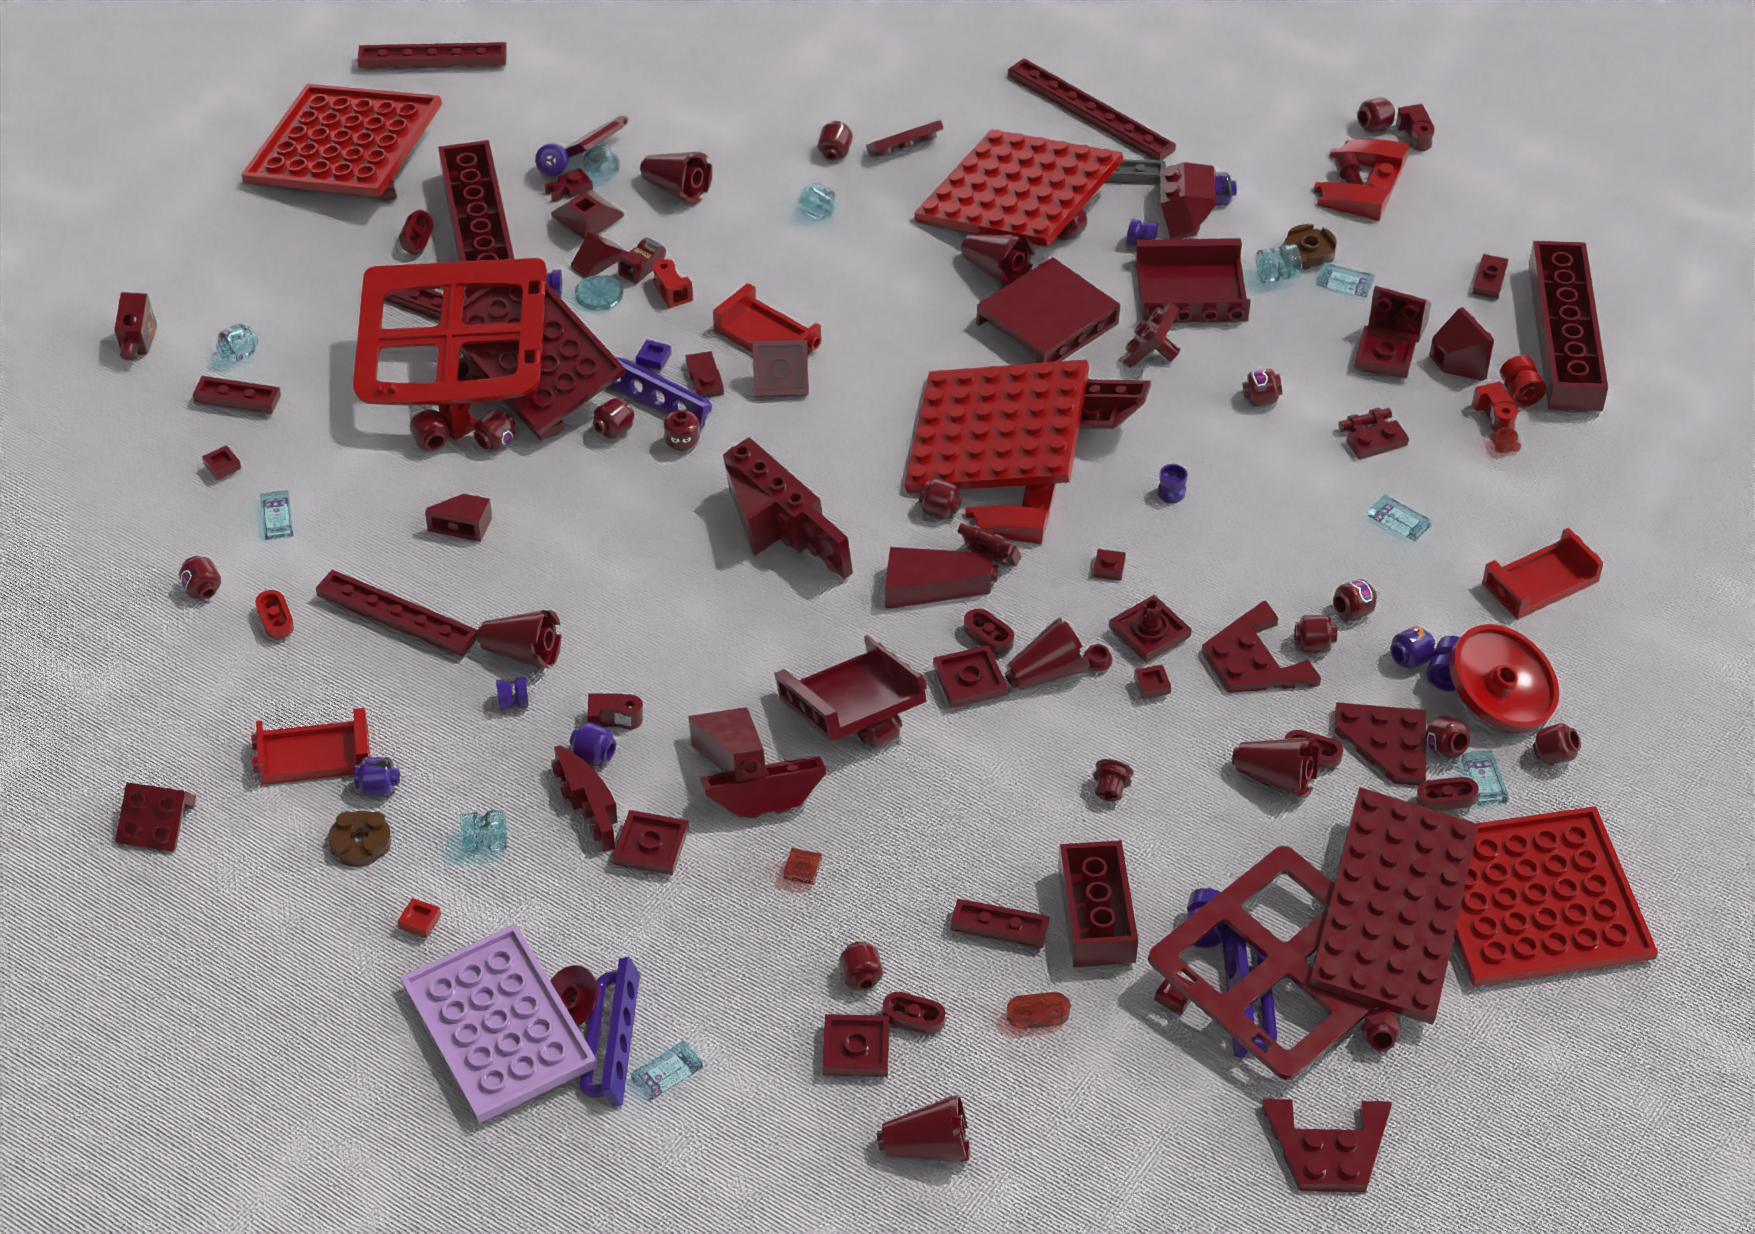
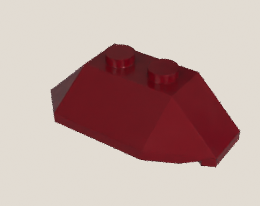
M1183 162L1160 170L1161 206L1170 239H1184L1196 235L1200 230V225L1207 219L1216 205V170L1213 165Z
M1087 379L1079 428L1115 429L1146 402L1152 385L1151 380Z
M820 756L811 757L810 759H796L766 764L767 777L736 782L725 772L712 776L701 777L700 779L706 796L738 817L756 818L762 813L773 811L784 813L792 808L800 807L826 775V768Z

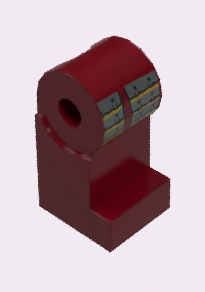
M1423 104L1399 107L1396 119L1398 130L1407 131L1411 138L1410 145L1415 150H1429L1432 147L1435 127Z

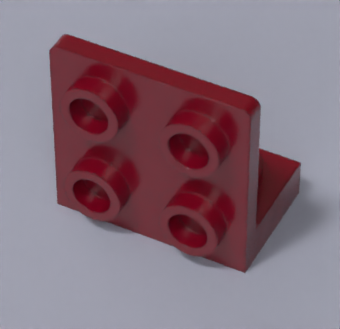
M126 782L115 842L157 850L176 851L184 806L194 808L196 795L183 790Z

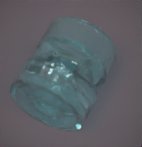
M1293 244L1280 246L1277 251L1274 248L1258 250L1256 253V267L1260 281L1262 283L1279 281L1280 277L1284 280L1299 278L1302 273V261L1298 247Z
M504 810L487 811L484 816H481L478 811L460 813L463 852L481 851L483 846H486L489 851L507 850Z

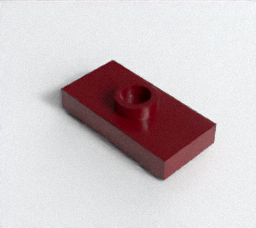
M1483 254L1472 294L1499 299L1509 259Z

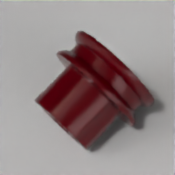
M1113 759L1097 761L1095 764L1096 770L1093 773V777L1097 781L1096 796L1112 802L1121 800L1123 789L1131 785L1132 781L1130 778L1134 774L1133 769L1129 765Z

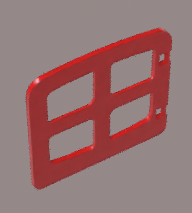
M540 258L386 265L368 268L363 275L353 388L356 396L367 404L438 405L523 397L533 392L539 384L541 374L540 363L543 342L545 284L547 278V267L544 260ZM530 285H539L538 294H529ZM469 287L522 289L521 320L514 323L464 324L462 316L465 290ZM443 290L442 314L438 325L415 328H382L384 300L387 296L412 291ZM519 342L518 368L513 375L457 381L459 355L462 346L477 343ZM436 346L439 349L435 382L396 383L377 380L379 352L381 349ZM525 354H534V363H525Z

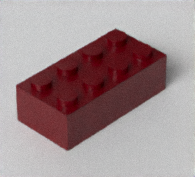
M1122 840L1060 844L1058 871L1073 967L1136 963L1138 935Z

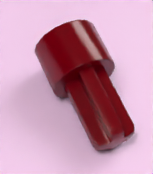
M1347 151L1339 154L1334 159L1339 176L1345 179L1347 183L1364 185L1359 174L1361 167L1355 153Z

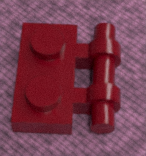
M1390 408L1371 409L1369 413L1360 416L1353 414L1348 416L1346 420L1339 421L1338 423L1341 432L1351 431V433L1347 434L1346 442L1358 459L1408 446L1409 437L1398 421H1385L1392 418ZM1368 424H1372V425H1373L1372 427L1365 428V429H1364V427H1363V426L1368 425Z
M961 523L958 527L957 533L962 535L967 549L971 552L993 553V560L999 564L1007 565L1010 563L1014 566L1018 565L1022 556L1017 546L1006 541L1003 536L983 532L981 527L974 524L969 526Z

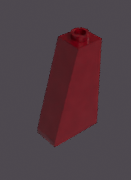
M890 547L885 587V608L891 609L990 594L991 582H997L998 565H992L993 553Z
M747 707L688 716L692 746L733 780L740 782L767 777L764 749Z

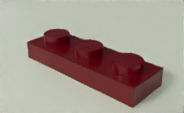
M938 120L867 144L866 148L869 155L877 152L878 156L893 152L892 147L900 145V148L903 149L915 145V139L922 137L924 142L936 138V132L943 130L944 127L942 121Z
M201 376L193 392L194 402L271 414L281 397L280 387Z
M957 898L950 930L1043 948L1050 916Z

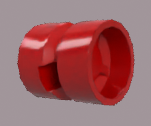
M1525 355L1514 356L1501 366L1500 376L1513 402L1517 406H1531L1543 398L1546 393V386L1530 357Z

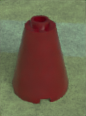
M697 151L648 155L640 164V172L643 179L690 203L700 202L703 198L699 197L703 192H708L712 181V164L707 163L706 160L709 157Z
M969 234L961 244L962 256L1005 286L1032 270L1033 264L1030 263L1031 255L1035 256L1033 242L1028 237L1022 235Z
M540 610L486 620L478 627L476 639L484 650L538 668L548 669L550 668L548 664H554L560 652L562 636L561 634H556V625H560V620L552 610Z
M1059 617L1006 665L1008 671L1004 674L1012 688L1017 686L1020 690H1024L1085 671L1090 667L1087 655L1084 657L1080 655V648L1083 646L1070 625L1066 621L1062 622V618Z
M1309 737L1241 742L1239 747H1235L1233 750L1232 764L1236 766L1237 772L1297 797L1307 798L1313 790L1312 787H1308L1310 779H1316L1318 774L1319 746H1314L1313 743L1317 740Z
M951 1095L882 1123V1130L877 1131L879 1150H885L887 1157L953 1162L969 1161L970 1141L966 1139V1129L968 1126L961 1098L958 1097L959 1095Z

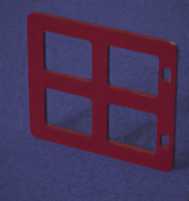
M1288 846L1275 848L1153 946L1148 955L1149 964L1269 1070L1283 1080L1296 1078L1364 1019L1369 1012L1376 1008L1375 1006L1308 985L1312 967L1305 960L1318 948L1334 883ZM1281 874L1288 875L1326 908L1324 912L1287 942L1279 940L1242 908L1243 904ZM1221 923L1228 925L1266 959L1226 993H1220L1179 957ZM1183 972L1195 982L1190 988L1178 977L1179 974ZM1283 978L1291 979L1330 1013L1329 1017L1289 1050L1282 1048L1243 1013ZM1258 1037L1269 1049L1265 1053L1252 1040Z

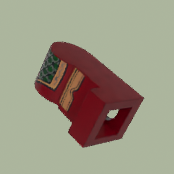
M644 238L631 251L623 250L617 255L618 275L637 285L653 271L652 266L655 261L665 258V247L649 238ZM632 269L633 274L629 273L628 271Z

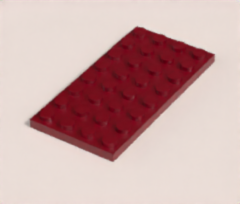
M1359 787L1308 985L1378 1008H1389L1393 1013L1433 1025L1438 1011L1479 824Z

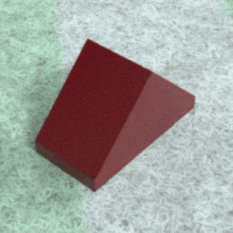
M588 232L571 262V268L590 280L618 262L617 255L624 249L610 239Z

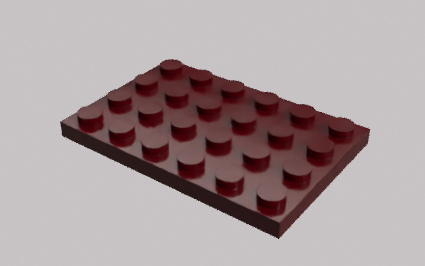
M547 283L545 284V310L539 384L533 392L526 396L506 400L540 436L626 374L625 367ZM530 285L529 294H538L539 285ZM483 287L464 300L462 322L467 325L519 322L521 320L523 290L507 287ZM519 342L466 344L461 347V350L487 379L513 375L517 371ZM525 354V363H534V354Z

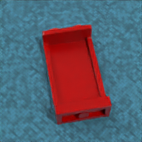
M746 283L713 310L714 330L753 352L752 341L807 339L808 355L813 350H816L822 341L820 324L816 322L810 328H807L756 299V287L749 283Z
M1570 528L1563 529L1561 539L1558 542L1502 567L1496 560L1486 563L1482 584L1518 620L1599 582L1603 561Z
M365 708L353 709L354 721L264 730L263 721H256V732L251 733L252 748L257 750V755H252L253 772L260 774L262 785L354 775L356 764H360L364 757H370L369 731Z

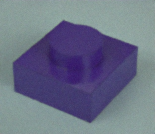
M646 339L636 355V364L661 371L672 354L671 346Z

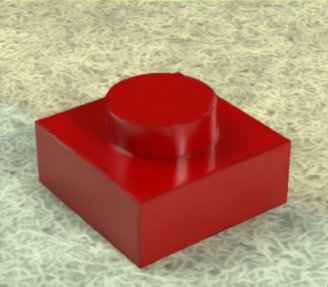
M412 898L398 919V927L401 930L427 938L441 916V909L438 906Z

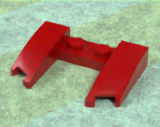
M1355 139L1346 140L1345 144L1339 149H1331L1329 154L1331 158H1336L1339 154L1350 151L1355 153L1360 165L1374 169L1366 185L1345 182H1315L1314 193L1322 192L1323 197L1318 198V206L1380 221L1407 161L1410 144L1391 140Z
M1056 484L1026 485L1021 506L966 507V519L975 518L976 526L981 527L983 532L991 535L998 534L1009 540L1042 544Z

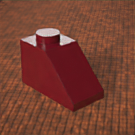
M463 493L427 507L425 510L427 531L481 542L492 520L490 499Z

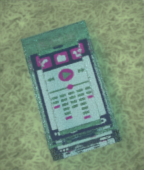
M1324 262L1317 277L1316 285L1367 298L1375 275Z
M284 490L260 494L265 540L294 537L289 491Z
M1386 494L1369 509L1368 517L1414 542L1431 527L1432 522L1430 518Z
M1492 750L1463 753L1461 761L1468 778L1473 779L1479 787L1477 805L1507 803L1509 795Z
M683 1040L631 1073V1080L651 1101L703 1068V1061Z

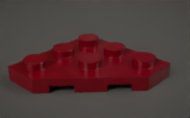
M1336 702L1335 733L1342 739L1347 738L1356 746V751L1372 765L1376 763L1386 772L1385 776L1393 783L1419 786L1426 781V710Z

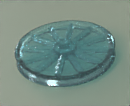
M592 275L578 283L575 289L576 299L581 306L587 309L606 310L616 306L621 301L623 287L614 277Z

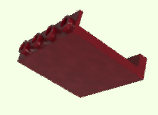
M1241 238L1137 240L1135 264L1142 321L1145 320L1147 322L1156 309L1159 307L1163 309L1171 302L1179 308L1173 322L1248 321L1251 300L1247 299L1241 264Z
M1052 257L977 304L976 325L980 326L990 321L1036 354V363L1060 362L1118 325L1120 303Z
M868 635L863 636L866 653L806 678L798 680L785 669L774 673L780 699L831 742L927 702L925 694L927 683L921 673H917L908 663L901 661L893 652L888 651L880 642H876Z

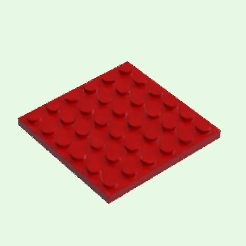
M307 83L241 174L243 182L380 197L441 107V97L438 95Z
M991 129L914 212L915 221L977 234L1022 235L1028 237L1034 245L1048 247L1124 161L1122 152Z
M1088 360L929 371L904 484L906 492H921L927 481L931 483L935 478L954 484L959 490L1070 483L1089 373Z
M1596 806L1477 823L1479 824L1454 934L1473 987L1656 959L1658 950Z

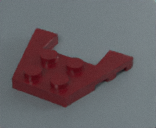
M1266 600L1256 605L1202 644L1201 653L1229 693L1266 690L1267 686L1282 685L1284 689L1295 688V684L1309 683V687L1319 686L1321 677L1309 660L1280 668L1256 634V632L1278 625V616Z
M1292 1099L1262 1100V1112L1264 1116H1267L1271 1124V1131L1275 1140L1279 1141L1284 1152L1283 1157L1299 1191L1366 1193L1390 1115L1391 1102L1361 1101L1362 1130L1296 1129L1294 1127Z

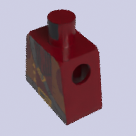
M121 292L114 330L121 350L120 356L125 360H134L137 354L146 355L149 353L157 322L148 293Z

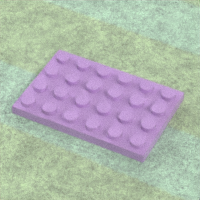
M517 924L400 977L406 993L479 1124L598 1067L596 1057Z

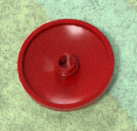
M1484 624L1469 629L1454 644L1449 658L1452 682L1463 702L1479 718L1501 730L1521 733L1537 729L1553 715L1559 701L1558 680L1547 657L1527 637L1508 627Z

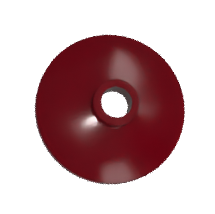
M577 965L568 966L558 971L550 981L575 1024L579 1026L589 1018L596 1006L598 984L596 978L588 969Z

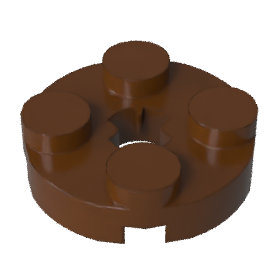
M1302 224L1291 228L1285 238V254L1289 259L1296 262V266L1300 269H1309L1311 266H1320L1332 262L1335 257L1337 240L1330 230L1322 227V231L1313 229L1314 225Z
M342 812L336 817V822L331 826L328 834L332 854L339 857L340 862L354 867L367 866L374 863L376 857L382 853L384 856L389 851L392 841L390 827L385 821V816L380 812ZM356 836H367L362 838L361 842H356L355 840Z

